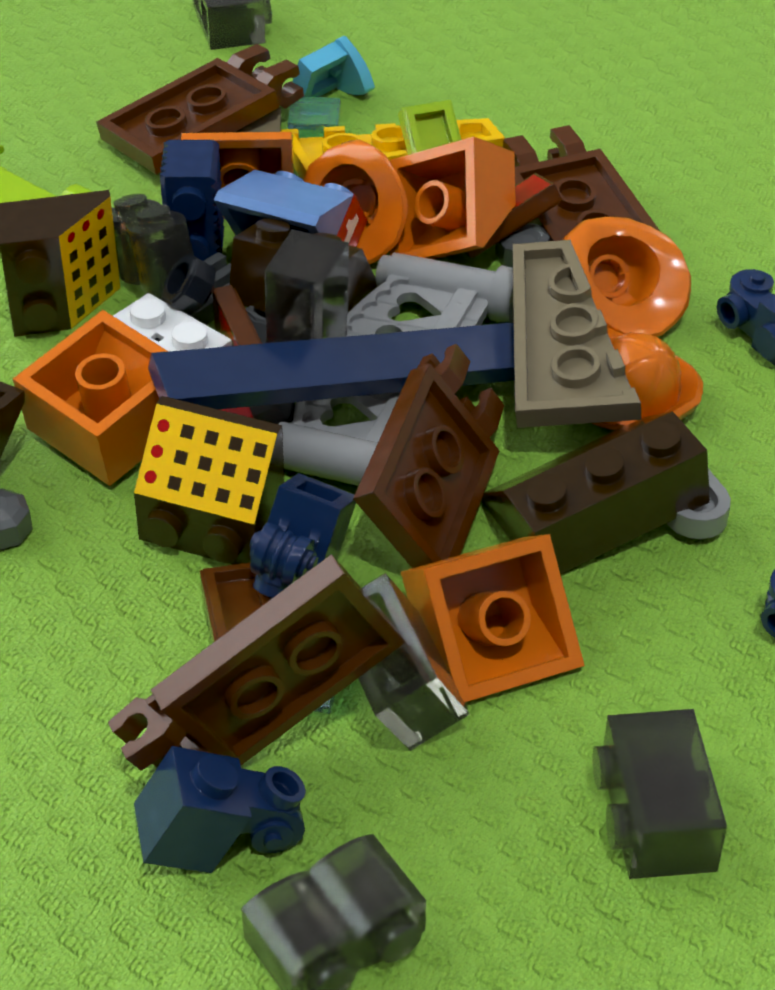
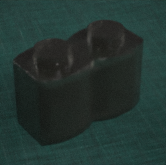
M145 194L123 196L114 201V208H112L119 277L126 283L141 285V289L145 294L150 293L157 298H163L164 282L173 265L185 255L191 254L195 257L186 217L179 212L170 210V207L167 205H161L157 201L147 199Z
M374 834L358 837L339 846L320 859L308 871L292 874L273 883L255 895L241 908L244 939L281 990H346L352 984L356 972L360 968L371 966L381 961L387 963L395 962L409 954L420 941L426 925V899Z

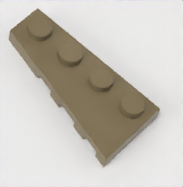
M571 240L513 244L514 371L517 428L642 420L641 402L635 388H631L628 382L625 365L618 349L615 350L612 345L604 316L601 310L596 308L591 295L590 284Z

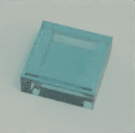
M302 97L290 105L288 129H298L299 138L324 137V127L340 126L341 98Z

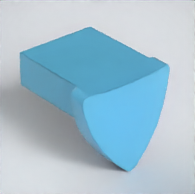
M342 36L321 49L299 59L300 75L293 78L292 81L303 88L304 97L297 101L301 106L335 88L352 95H364L375 88L365 61L346 36Z

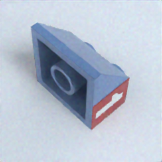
M254 169L252 172L218 190L214 198V202L230 225L235 236L259 220L277 219L288 223L291 230L310 235L314 233L333 234L340 237L343 244L356 247L367 222L355 194L349 189L335 183H326L324 187L307 183L297 175L287 171H277L276 174H271Z

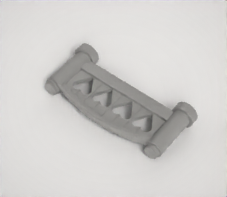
M396 252L391 256L383 255L376 269L377 288L352 308L335 326L327 338L477 326L483 323L487 314L490 321L512 323L514 322L513 267L501 265L496 271ZM404 302L419 303L434 315L405 321L391 319L400 314L399 305ZM400 392L296 402L292 422L282 421L279 423L283 429L284 469L359 486ZM342 403L354 405L370 419V421L333 427L323 424V422L333 417L332 408Z

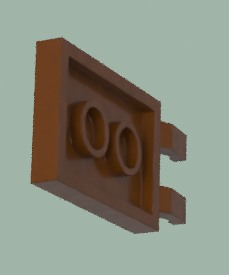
M255 44L234 53L227 62L216 58L96 121L100 138L157 175L161 172L164 142L168 140H181V133L236 132L280 108L279 106L286 109L304 97L303 88L292 81L284 84L282 87L285 80L300 75L299 67L286 59L268 68L261 65L253 71L257 63L266 62L271 59L268 49Z
M570 125L550 130V139L556 143L558 148L548 149V160L539 162L536 151L523 135L503 140V148L511 150L515 154V185L537 173L553 182L562 198L558 205L530 222L541 225L550 236V241L563 240L581 221L600 217L629 218L660 231L601 148L586 151L583 141Z
M457 344L446 348L445 358L441 363L431 353L422 358L417 368L410 370L353 497V500L412 568L461 554L500 452L490 437L498 428L504 404L492 388L481 391L479 395L480 400L476 407L468 397L458 399L455 393L463 385L471 361Z
M331 554L151 689L152 695L147 699L137 697L109 720L108 724L112 732L126 743L121 747L125 758L141 771L151 764L158 767L171 746L239 758L240 764L243 765L406 642L393 622ZM147 728L144 734L138 738L139 734Z

